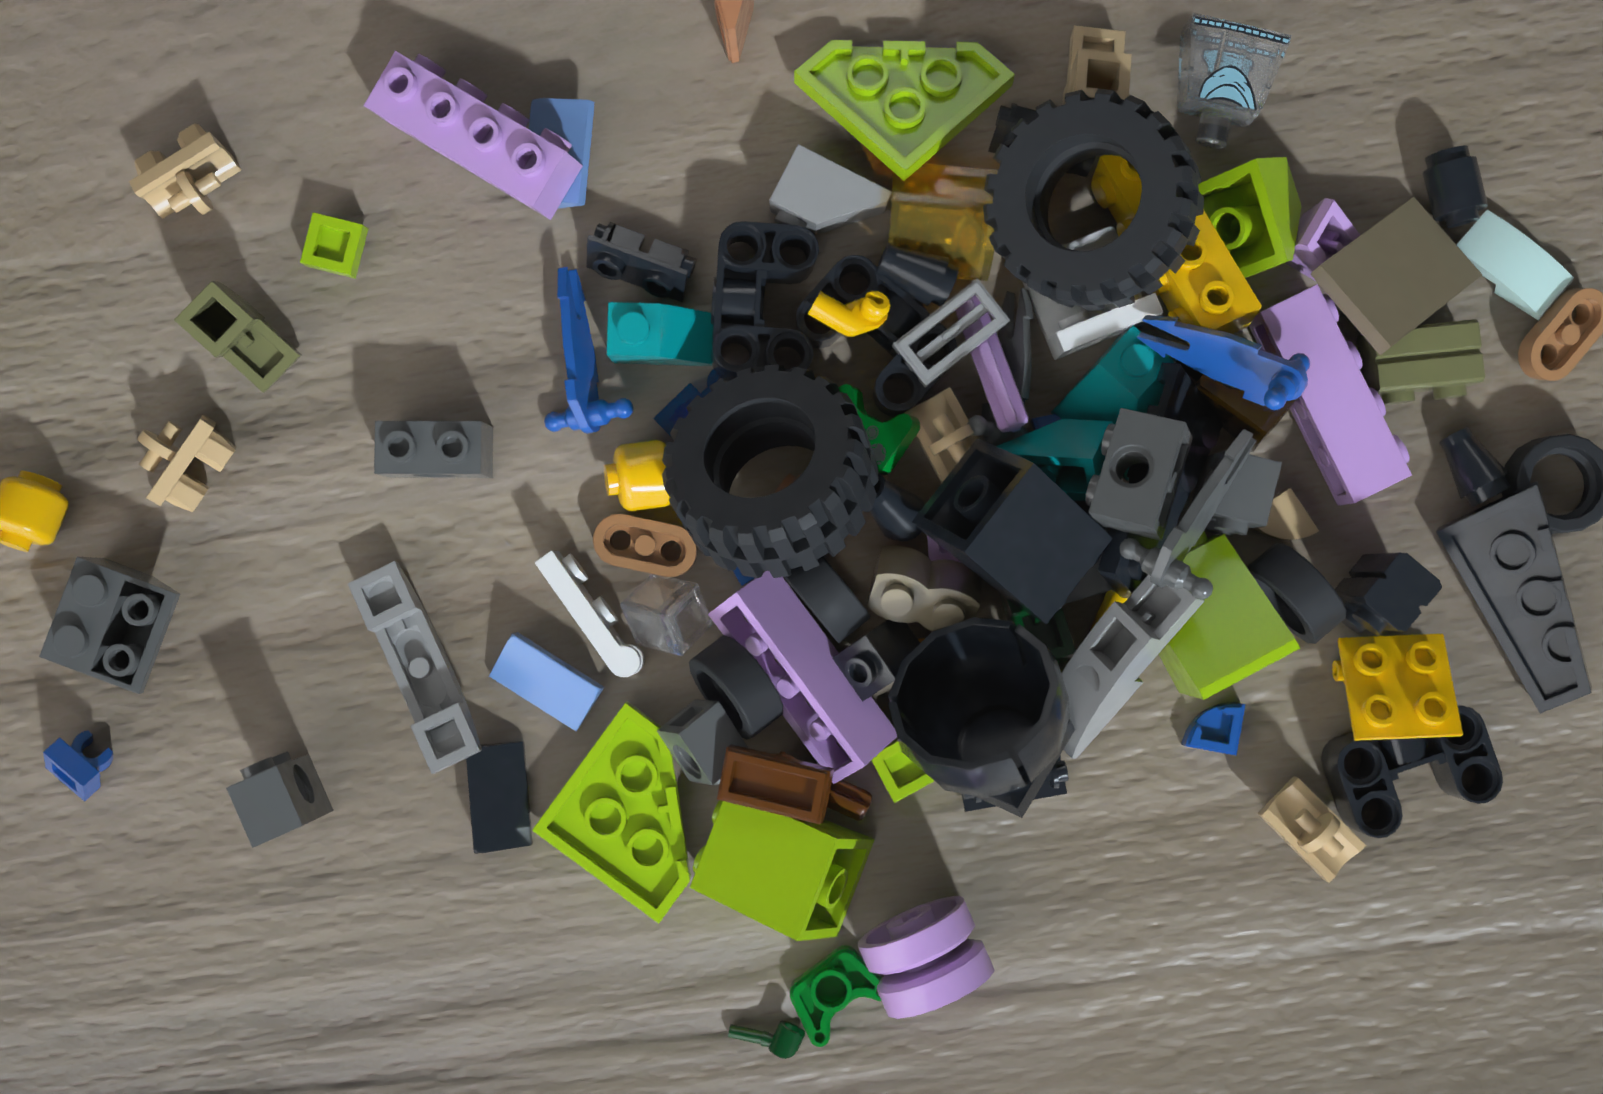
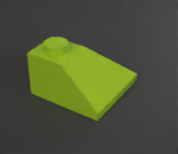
M1287 157L1256 158L1198 185L1199 192L1204 197L1203 209L1245 278L1293 260L1302 206Z

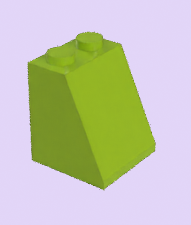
M1203 531L1183 562L1190 566L1192 574L1199 578H1206L1212 583V594L1207 599H1204V603L1161 650L1159 656L1179 693L1205 700L1295 652L1300 647L1225 534L1207 537Z
M719 800L712 814V823L714 825L708 841L695 857L693 863V872L695 874L689 888L796 941L838 937L875 840L827 820H824L821 824H815Z

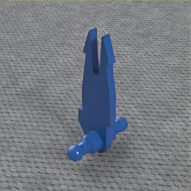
M568 267L558 268L557 298L560 299L563 349L568 380H564L569 406L565 412L558 413L553 411L548 413L544 418V424L552 432L569 427L574 431L582 430L588 434L599 431L601 426L609 424L612 418L619 417L625 419L631 416L634 406L627 398H620L612 403H608L604 399L599 400L596 358L584 304L586 299L577 269L568 271Z
M1145 315L1142 321L1177 336L1190 344V346L1141 332L1137 338L1163 358L1169 355L1211 379L1245 391L1244 399L1262 406L1266 405L1271 410H1278L1285 405L1286 401L1295 400L1300 397L1308 385L1306 371L1310 368V359L1304 353L1294 354L1287 360L1260 350L1262 345L1231 333L1177 322L1179 317Z

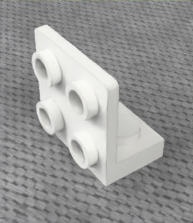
M1110 226L1063 246L1078 252L1090 251L1109 244L1118 238L1115 228ZM1023 282L1025 289L1029 290L1031 304L1054 360L1120 335L1132 325L1136 328L1147 323L1142 321L1145 315L1159 316L1163 313L1156 293L1142 297L1141 292L1134 295L1135 303L1120 308L1111 303L1106 304L1104 310H1086L1077 305L1071 308L1059 304L1031 289Z

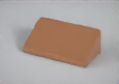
M714 0L716 18L728 60H731L732 63L739 62L754 9V0Z

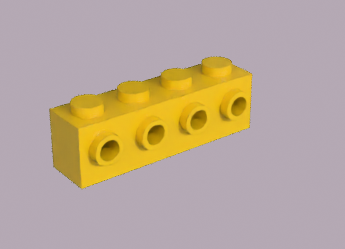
M1102 155L1099 158L1092 178V191L1098 204L1102 208L1110 210L1117 222V233L1120 236L1128 228L1137 213L1141 200L1142 182L1134 166L1120 156ZM1203 209V214L1196 216L1195 225L1200 230L1194 246L1186 244L1181 253V256L1186 261L1176 274L1169 269L1159 279L1163 286L1154 293L1162 298L1169 310L1168 316L1179 317L1177 322L1234 334L1251 324L1262 308V305Z

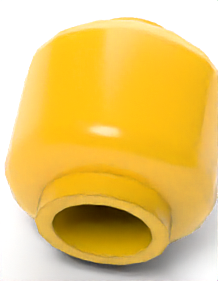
M660 440L619 445L615 449L613 463L604 464V478L608 496L618 495L621 506L628 511L669 506L670 497L664 489L662 473L666 468L662 461L666 444Z
M23 470L19 472L18 477L9 476L0 481V543L24 552L29 551L31 544L41 546L53 543L69 509L67 498L60 493L62 485L42 475Z

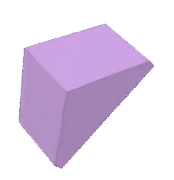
M1324 198L1302 215L1299 220L1293 260L1285 263L1314 281L1316 280L1310 274L1320 264L1360 236L1335 200Z

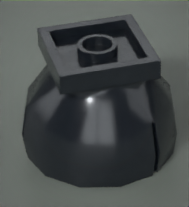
M973 617L932 631L901 661L888 696L890 700L888 704L902 753L945 791L976 796L1023 818L1075 731L1072 721L1069 719V696L1056 657L1043 642L1020 624L1016 626L1013 621Z

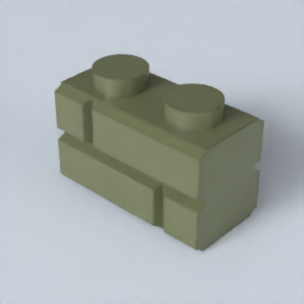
M1477 319L1418 325L1382 355L1378 354L1363 335H1359L1357 338V350L1362 359L1360 371L1368 387L1375 389L1381 396L1384 405L1415 401L1414 392L1433 390L1434 400L1462 397L1467 395L1466 387L1484 382L1485 370L1483 353L1480 352L1482 343L1480 326Z

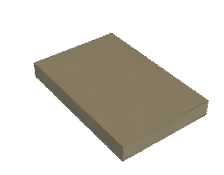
M1412 197L1320 264L1310 274L1379 355H1382L1482 276L1481 272L1415 197Z

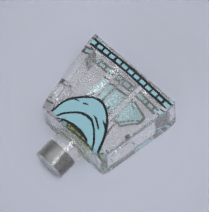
M1193 13L1182 29L1180 36L1177 110L1182 114L1200 117L1196 143L1209 148H1224L1227 146L1231 125L1248 127L1256 119L1264 106L1289 46L1290 34Z

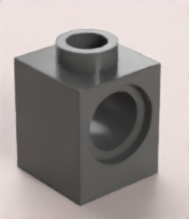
M695 699L657 730L689 781L708 785L720 784L727 746L732 744L748 748L719 701Z

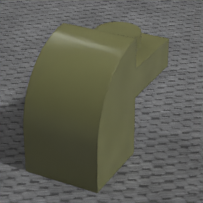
M211 281L174 319L215 358L224 357L263 393L267 392L302 356L299 351L264 320V316L238 294L218 281Z

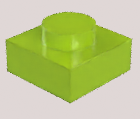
M313 212L300 263L306 267L356 279L368 228L362 224Z
M898 739L887 745L871 760L894 803L934 782L931 777L902 753Z

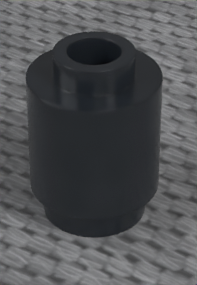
M1467 145L1444 149L1425 158L1427 169L1422 174L1433 219L1435 221H1446L1447 228L1458 227L1479 220L1478 211L1486 208L1488 202L1477 157L1470 156Z

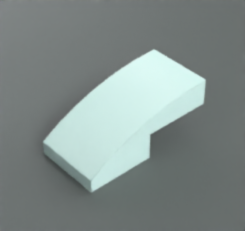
M1489 210L1483 213L1480 219L1477 220L1457 244L1459 249L1481 272L1482 276L1496 284L1495 294L1538 321L1572 283L1574 278L1543 248Z

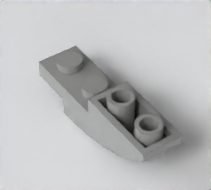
M1148 575L1124 603L1114 601L1061 673L1069 696V719L1075 728L1074 733L1063 750L1072 759L1078 758L1143 684V681L1139 678L1140 674L1204 603V599L1195 598L1190 591L1184 588L1175 590L1168 585L1160 588L1150 582L1151 576Z

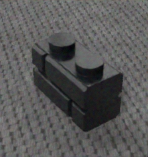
M1398 552L1363 554L1349 571L1351 578H1343L1334 590L1341 598L1346 609V617L1342 621L1343 624L1359 634L1367 629L1373 634L1380 635L1383 630L1406 632L1422 613L1419 607L1428 606L1442 589V585L1436 576L1408 553Z

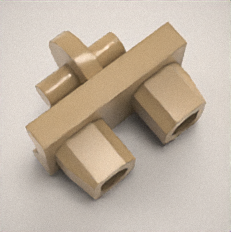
M194 123L179 132L177 141L181 149L166 158L160 151H149L135 160L138 176L130 180L129 183L134 193L145 199L161 218H165L173 212L178 213L191 204L198 212L205 215L213 210L212 203L207 194L220 187L223 181L241 171L236 159L210 132L206 133L199 124Z
M950 387L904 412L919 419L921 427L916 438L941 483L978 438V436L972 435L974 432L970 425L967 424L968 418Z
M203 414L179 449L173 443L183 429L175 423L168 421L159 435L148 430H142L137 440L149 450L139 465L153 473L163 458L170 461L146 497L147 499L159 506L166 500L174 506L190 512L196 509L209 487L184 472L193 458L196 457L221 472L236 450V447L224 435L214 429L217 422Z
M1295 776L1257 813L1328 883L1336 877L1339 870L1348 860L1361 852L1366 846Z

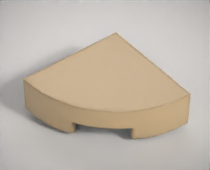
M1286 488L1274 496L1267 526L1253 528L1262 534L1283 540L1301 539L1319 532L1291 488Z

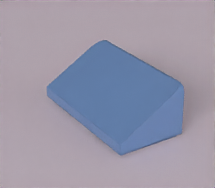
M539 98L531 102L529 130L540 136L544 128L559 135L572 145L568 153L583 165L558 208L585 205L595 102L591 100Z
M518 632L511 634L489 675L492 679L575 731H578L605 688Z

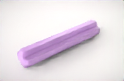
M973 296L955 310L958 320L981 303L976 296ZM989 312L963 331L965 340H968L992 321ZM995 333L971 351L970 354L998 429L1002 432H1017L1028 423V415L998 335Z

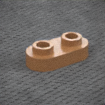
M1573 288L1566 290L1557 298L1520 344L1518 360L1522 371L1527 376L1537 380L1556 381L1564 378L1573 370L1603 333V293L1593 288ZM1575 308L1577 314L1575 320L1573 321L1572 311ZM1542 348H1543V350H1544V356H1543V358H1542V360H1541V356H1540V355H1541V350H1542Z
M614 514L604 518L597 525L593 535L594 549L604 562L613 566L665 577H677L687 573L695 564L698 555V548L686 529L672 524L625 514ZM618 531H626L631 539L629 547L622 551L617 550L612 543L613 536ZM670 541L677 542L681 547V555L676 561H668L663 556V547Z

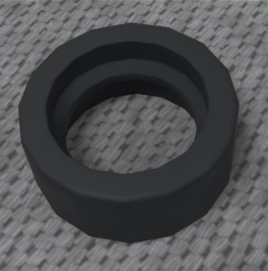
M1572 434L1533 439L1517 448L1504 466L1509 472L1505 477L1511 488L1503 491L1502 497L1530 485L1533 468L1540 459L1551 454H1561L1568 456L1578 466L1582 473L1584 490L1581 502L1575 510L1564 515L1547 513L1552 534L1583 531L1600 521L1603 517V450L1587 438Z
M1275 543L1247 567L1288 629L1305 642L1316 644L1345 619L1346 609L1334 588L1305 557L1293 548L1283 543Z
M822 556L817 559L819 566L804 571L802 566L791 569V575L784 578L834 639L840 643L870 619L871 616L846 583Z
M723 635L689 661L691 675L705 700L719 701L742 738L749 740L755 737L783 715V703L770 677L749 651L735 639Z

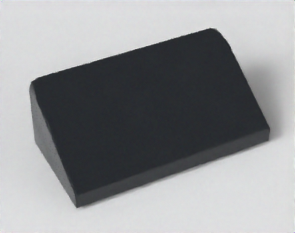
M524 741L481 745L482 751L466 758L474 853H488L531 846L533 841Z

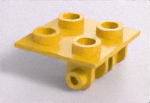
M1443 634L1345 637L1337 639L1341 660L1333 661L1332 674L1335 681H1343L1345 684L1354 741L1456 737L1463 735Z

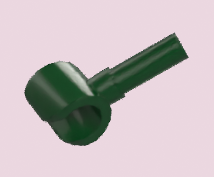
M783 1020L779 1022L774 1035L767 1031L733 1024L730 1025L728 1033L730 1038L768 1047L771 1053L783 1059L790 1058L796 1054L805 1036V1031L801 1027Z

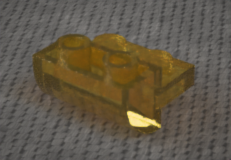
M924 163L905 181L892 172V194L886 245L890 242L899 247L949 257V264L959 268L958 279L976 280L978 278L980 281H988L994 255V248L989 237L994 232V228L985 223L983 206L987 203H992L993 197L984 191L987 174H997L998 170Z

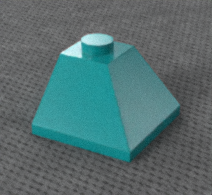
M1132 325L1113 342L1051 413L1056 414L1061 419L1113 421V424H1116L1120 408L1146 413L1149 405L1158 406L1164 384L1158 382L1157 377L1162 362H1174L1167 355L1163 358L1139 340L1137 336L1141 331ZM1129 468L1126 470L1123 478L1126 481H1129V478L1127 477Z

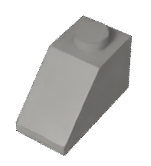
M798 144L769 199L770 212L776 215L774 221L777 224L802 226L813 234L818 235L885 213L890 203L892 192Z

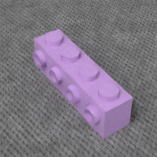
M395 51L364 106L386 122L551 220L583 166L568 153L572 145L549 129L544 128L540 136L527 129L526 126L530 120L504 103L500 105L498 110L484 103L488 95L469 82L460 78L456 86L442 79L446 71L423 55L418 54L416 59L412 61Z
M1317 284L1258 313L1249 327L1256 342L1262 345L1260 350L1287 360L1297 353H1304L1310 359V368L1306 371L1308 385L1302 395L1291 406L1290 410L1339 506L1363 500L1412 476L1406 464L1409 462L1406 446L1398 436L1392 435L1383 417L1386 414V408L1381 396L1375 389L1368 387L1360 371L1362 359L1357 348L1352 342L1345 341L1336 323L1339 321L1336 305L1327 294H1322Z
M765 571L762 577L755 578L708 614L721 633L735 639L744 646L768 674L783 703L784 718L818 764L834 768L833 784L866 766L897 737L895 728L873 698L869 697L863 702L832 659L839 652L783 577L773 578L770 571Z

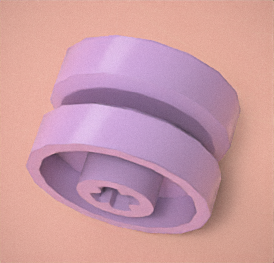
M951 896L916 906L879 924L858 941V947L868 971L885 974L877 985V991L888 1017L896 1019L914 1017L948 1005L976 990L995 971L981 940L967 939L974 929L975 923L963 897Z

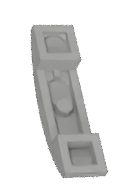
M393 561L348 583L368 631L375 632L415 724L410 726L431 774H435L482 751L471 713L454 670L424 607L399 563Z

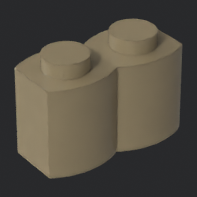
M900 545L882 546L871 580L867 607L885 619L904 623L918 621L928 630L935 631L976 617L980 606L982 578L958 561L945 559L931 561L926 555L910 547Z

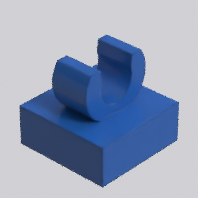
M89 730L78 734L74 738L71 747L59 737L43 752L46 769L84 802L101 787L100 772L107 769L113 761V751L110 748H107L96 758H88L83 755V750L93 742V734Z

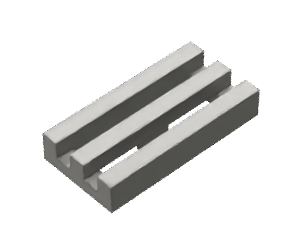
M977 278L894 342L892 347L898 355L900 354L903 357L906 365L911 371H914L919 378L918 380L925 388L1004 327L1010 319ZM973 296L979 299L981 303L919 352L915 354L909 347ZM987 312L990 313L993 317L990 323L927 370L923 365L925 360Z

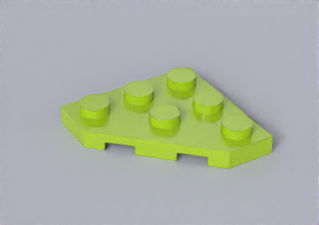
M831 40L794 71V83L903 181L910 177L1013 86L1015 74L978 42H956V48L925 47V41H883V47L852 46V40Z
M626 702L532 831L659 924L690 882L691 872L673 755L657 732L661 726L629 702Z

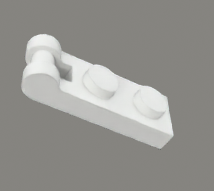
M550 551L535 562L536 566L609 669L619 677H629L639 672L645 662L643 651L636 645L625 644L613 628V625L618 622V618L601 596L593 600L582 584L588 579V576L574 556L568 554L566 557H563L559 551Z

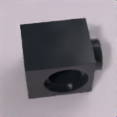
M887 619L832 659L863 702L894 682L901 661L920 642L907 623Z

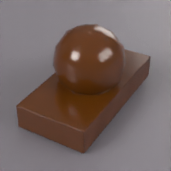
M731 744L726 747L717 800L821 824L825 819L834 768L800 761L789 754H771Z

